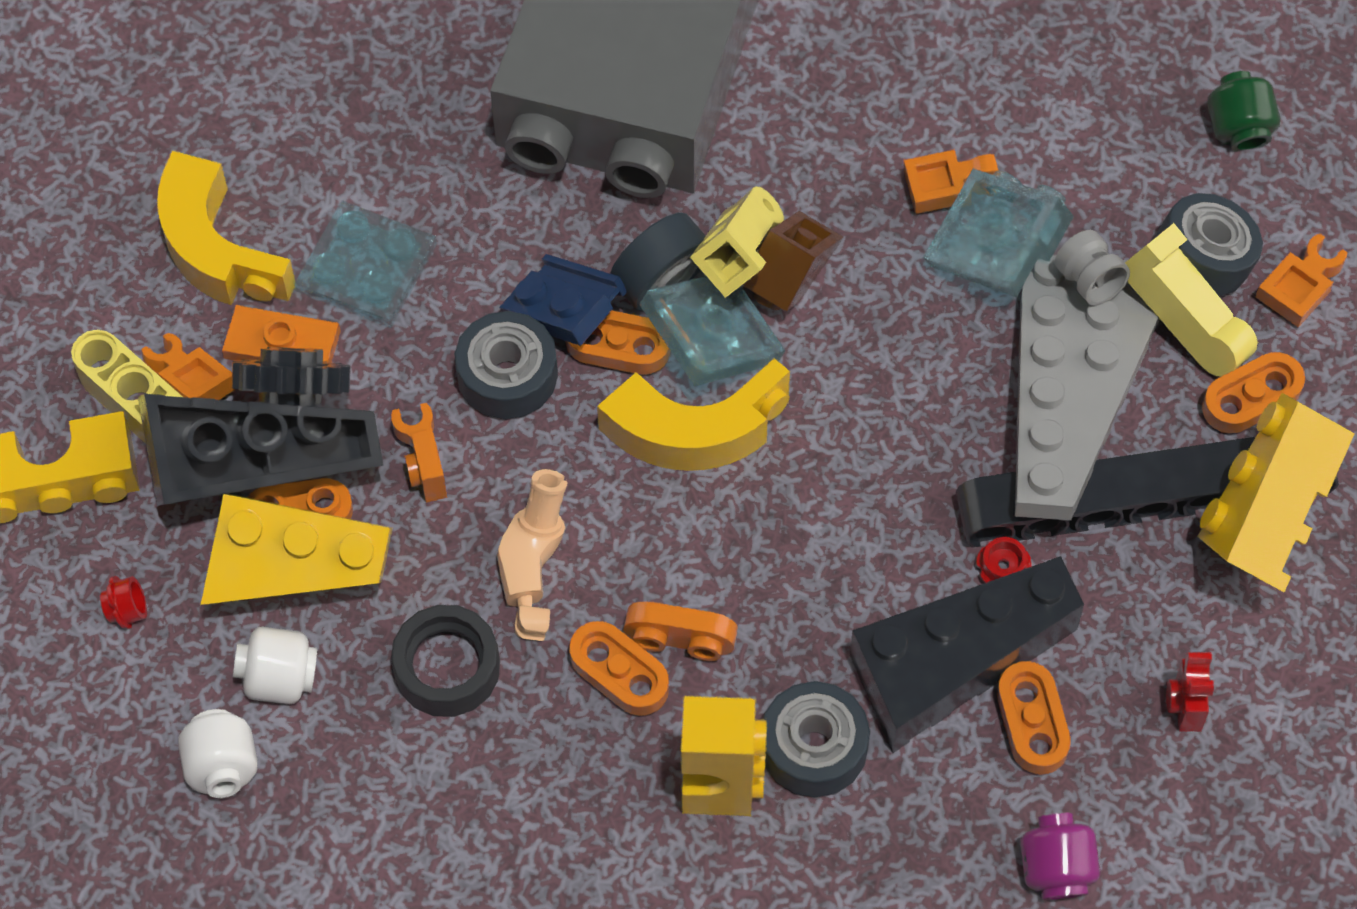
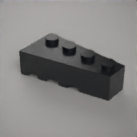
M142 394L138 397L157 506L384 466L374 411L227 401L196 397H174L157 394Z
M1061 556L852 630L850 658L893 753L908 744L910 739L928 727H933L947 718L952 711L974 696H979L996 685V682L1000 680L1003 672L1009 666L1017 662L1032 661L1078 630L1084 602Z

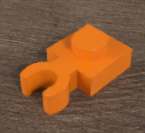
M1321 233L1310 239L1303 260L1290 252L1258 287L1256 294L1257 299L1298 328L1330 293L1334 282L1329 278L1341 272L1348 253L1342 249L1332 259L1321 257L1318 252L1322 248L1325 236Z
M166 333L163 335L166 353H155L147 346L141 349L143 362L182 397L220 400L235 390L231 388L232 372L200 347L186 354L183 351L181 340L174 334Z

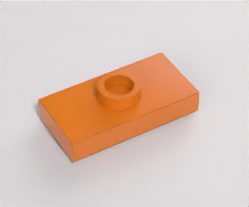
M236 305L222 353L224 359L241 361V359H260L261 349H267V347L315 348L323 350V361L332 363L341 332L340 325L331 321Z

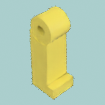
M758 186L752 188L737 203L727 208L721 214L702 243L690 256L725 298L762 270L766 261L759 255L756 249L768 232L784 221L783 212L779 204L763 188Z
M1173 223L1125 262L1130 269V277L1127 282L1208 373L1215 376H1223L1239 368L1255 353L1258 344L1256 334L1244 320L1233 316V313L1179 249V246L1187 241V239Z

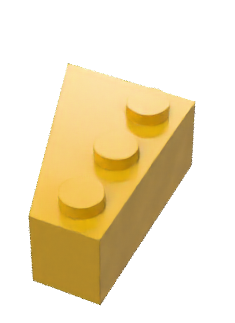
M1281 393L1277 402L1273 401L1268 404L1260 415L1257 423V431L1259 433L1249 450L1240 452L1233 461L1228 473L1230 482L1220 499L1212 500L1206 507L1200 520L1202 530L1197 537L1227 562L1285 592L1291 576L1282 572L1295 542L1300 545H1306L1312 528L1303 524L1316 496L1327 497L1354 433L1290 396Z
M223 494L201 605L380 583L383 577L393 527L231 494Z

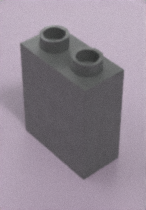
M524 0L490 90L496 146L505 148L507 155L521 167L538 173H556L564 168L565 163L603 171L612 185L627 194L637 197L653 198L660 196L664 193L666 187L694 194L759 0Z

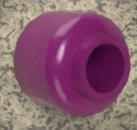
M1073 813L1039 816V828L1031 829L1024 833L1020 841L1026 884L1035 891H1041L1042 900L1089 895L1088 886L1096 883L1101 874L1095 831L1086 824H1074Z

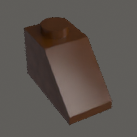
M798 211L768 232L758 251L766 263L762 270L746 281L743 286L753 291V298L763 306L773 310L783 309L787 312L800 302L842 241L843 236L803 212Z

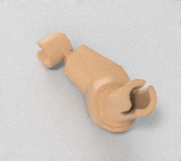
M550 469L538 470L533 474L527 506L513 517L502 537L497 553L507 605L518 606L514 626L515 634L523 639L544 641L545 633L549 628L550 609L532 607V604L538 603L543 597L542 566L560 544L565 531L564 521L559 516V511L567 487V480L564 481L562 474Z

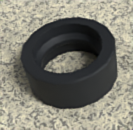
M435 605L420 610L402 624L393 640L391 663L400 693L415 709L431 716L455 717L475 710L490 697L499 680L500 656L492 628L478 613L462 606ZM440 633L461 634L476 646L479 654V667L475 675L464 684L452 688H433L422 683L416 677L413 668V658L418 646L428 637Z

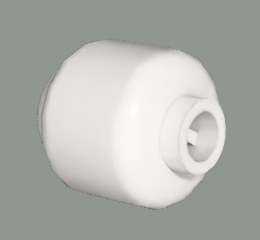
M258 627L251 633L248 645L237 643L233 677L244 679L243 690L249 699L294 704L301 698L302 692L311 693L317 648L309 647L307 636L300 631Z
M213 709L199 713L193 717L179 735L178 748L184 779L190 788L202 794H209L215 798L232 796L248 784L257 772V756L251 728L244 719L226 710Z

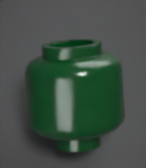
M1236 71L1223 76L1220 79L1221 85L1216 87L1207 97V107L1216 140L1222 144L1231 145V149L1236 152L1261 148L1272 141L1271 135L1280 126V114L1272 84L1264 78L1251 77L1249 71Z

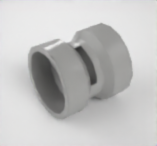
M1094 230L1081 231L1072 236L1060 248L1055 258V266L1067 280L1077 282L1078 292L1091 305H1099L1111 300L1124 288L1130 277L1128 266L1118 255L1108 253L1107 243Z

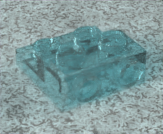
M973 168L923 258L932 268L1017 297L1038 258L1050 261L1074 216L1064 204L1066 198L1049 186L1038 185L1034 189L1022 185L1018 179L1006 172L996 170L992 175Z

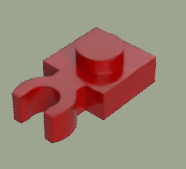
M1187 652L1186 659L1181 661L1176 678L1168 679L1167 710L1168 713H1178L1179 732H1202L1209 713L1208 696H1212L1214 691V680H1210L1209 677L1212 652Z

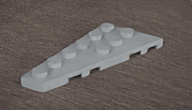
M1023 253L1020 294L1015 516L1071 520L1092 475L1100 450L1109 437L1117 412L1121 409L1147 352L1148 343L1156 325L1160 323V318L1128 282L1111 300L1103 304L1091 305L1078 292L1077 282L1067 280L1055 266L1057 255Z

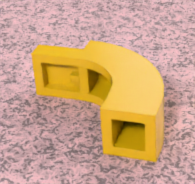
M172 151L160 179L157 205L168 250L182 275L207 296L231 306L239 288L256 300L270 301L274 297L289 301L296 285L290 259L233 244L224 239L213 228L216 214L228 189L221 163Z
M774 358L732 396L719 403L707 406H688L676 403L664 397L635 372L597 406L598 429L623 451L651 465L683 471L707 470L725 466L745 458L767 442L768 421L776 418L789 402L790 371Z

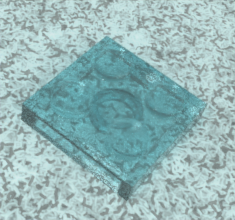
M342 200L294 283L296 292L392 328L437 246L436 236Z
M705 276L649 290L640 303V306L694 386L764 368L774 358L779 361L786 351L741 286L725 298L708 277Z

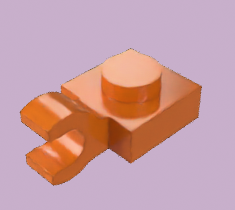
M954 149L904 160V174L916 214L967 204L966 190L973 193L998 190L999 187L996 175H999V170L994 154L980 155L970 160L958 162Z
M427 403L420 404L422 420L418 424H405L402 421L399 409L392 410L391 420L396 437L403 443L411 445L414 449V453L404 455L411 487L422 485L427 503L447 498V492L433 433L434 420L432 410Z

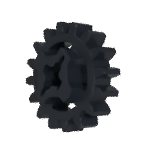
M267 347V349H261L260 359H241V361L234 360L232 362L231 388L241 391L258 392L259 402L316 406V404H321L322 395L350 392L351 366L342 363H326L327 361H323L322 349Z

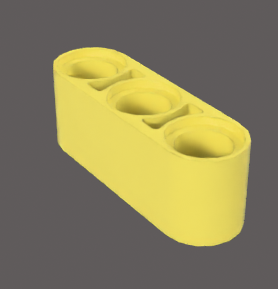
M87 331L73 343L71 350L72 360L83 387L111 413L124 411L130 430L146 444L138 399L127 400L128 397L139 392L174 397L182 396L121 341L107 331ZM103 360L109 361L107 364L103 365L102 367H97V368L91 367L93 364H95V363L98 362V361H103Z

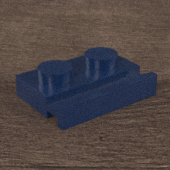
M545 254L542 258L545 265L539 272L531 270L518 283L515 290L499 308L502 312L512 311L529 315L543 324L552 337L581 346L613 309L610 302L615 296L623 297L627 293L625 285L619 276Z

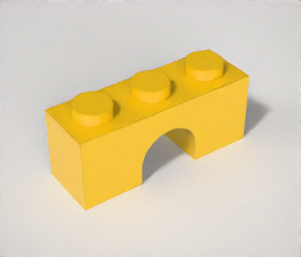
M124 411L69 421L71 443L67 452L57 461L45 465L32 464L25 460L24 453L14 431L1 433L0 523L14 520L18 513L39 509L45 513H60L68 510L72 503L92 499L101 503H113L125 498L127 493L140 491L132 434Z
M684 696L681 748L683 774L682 814L751 816L752 798H763L767 720H755V699Z

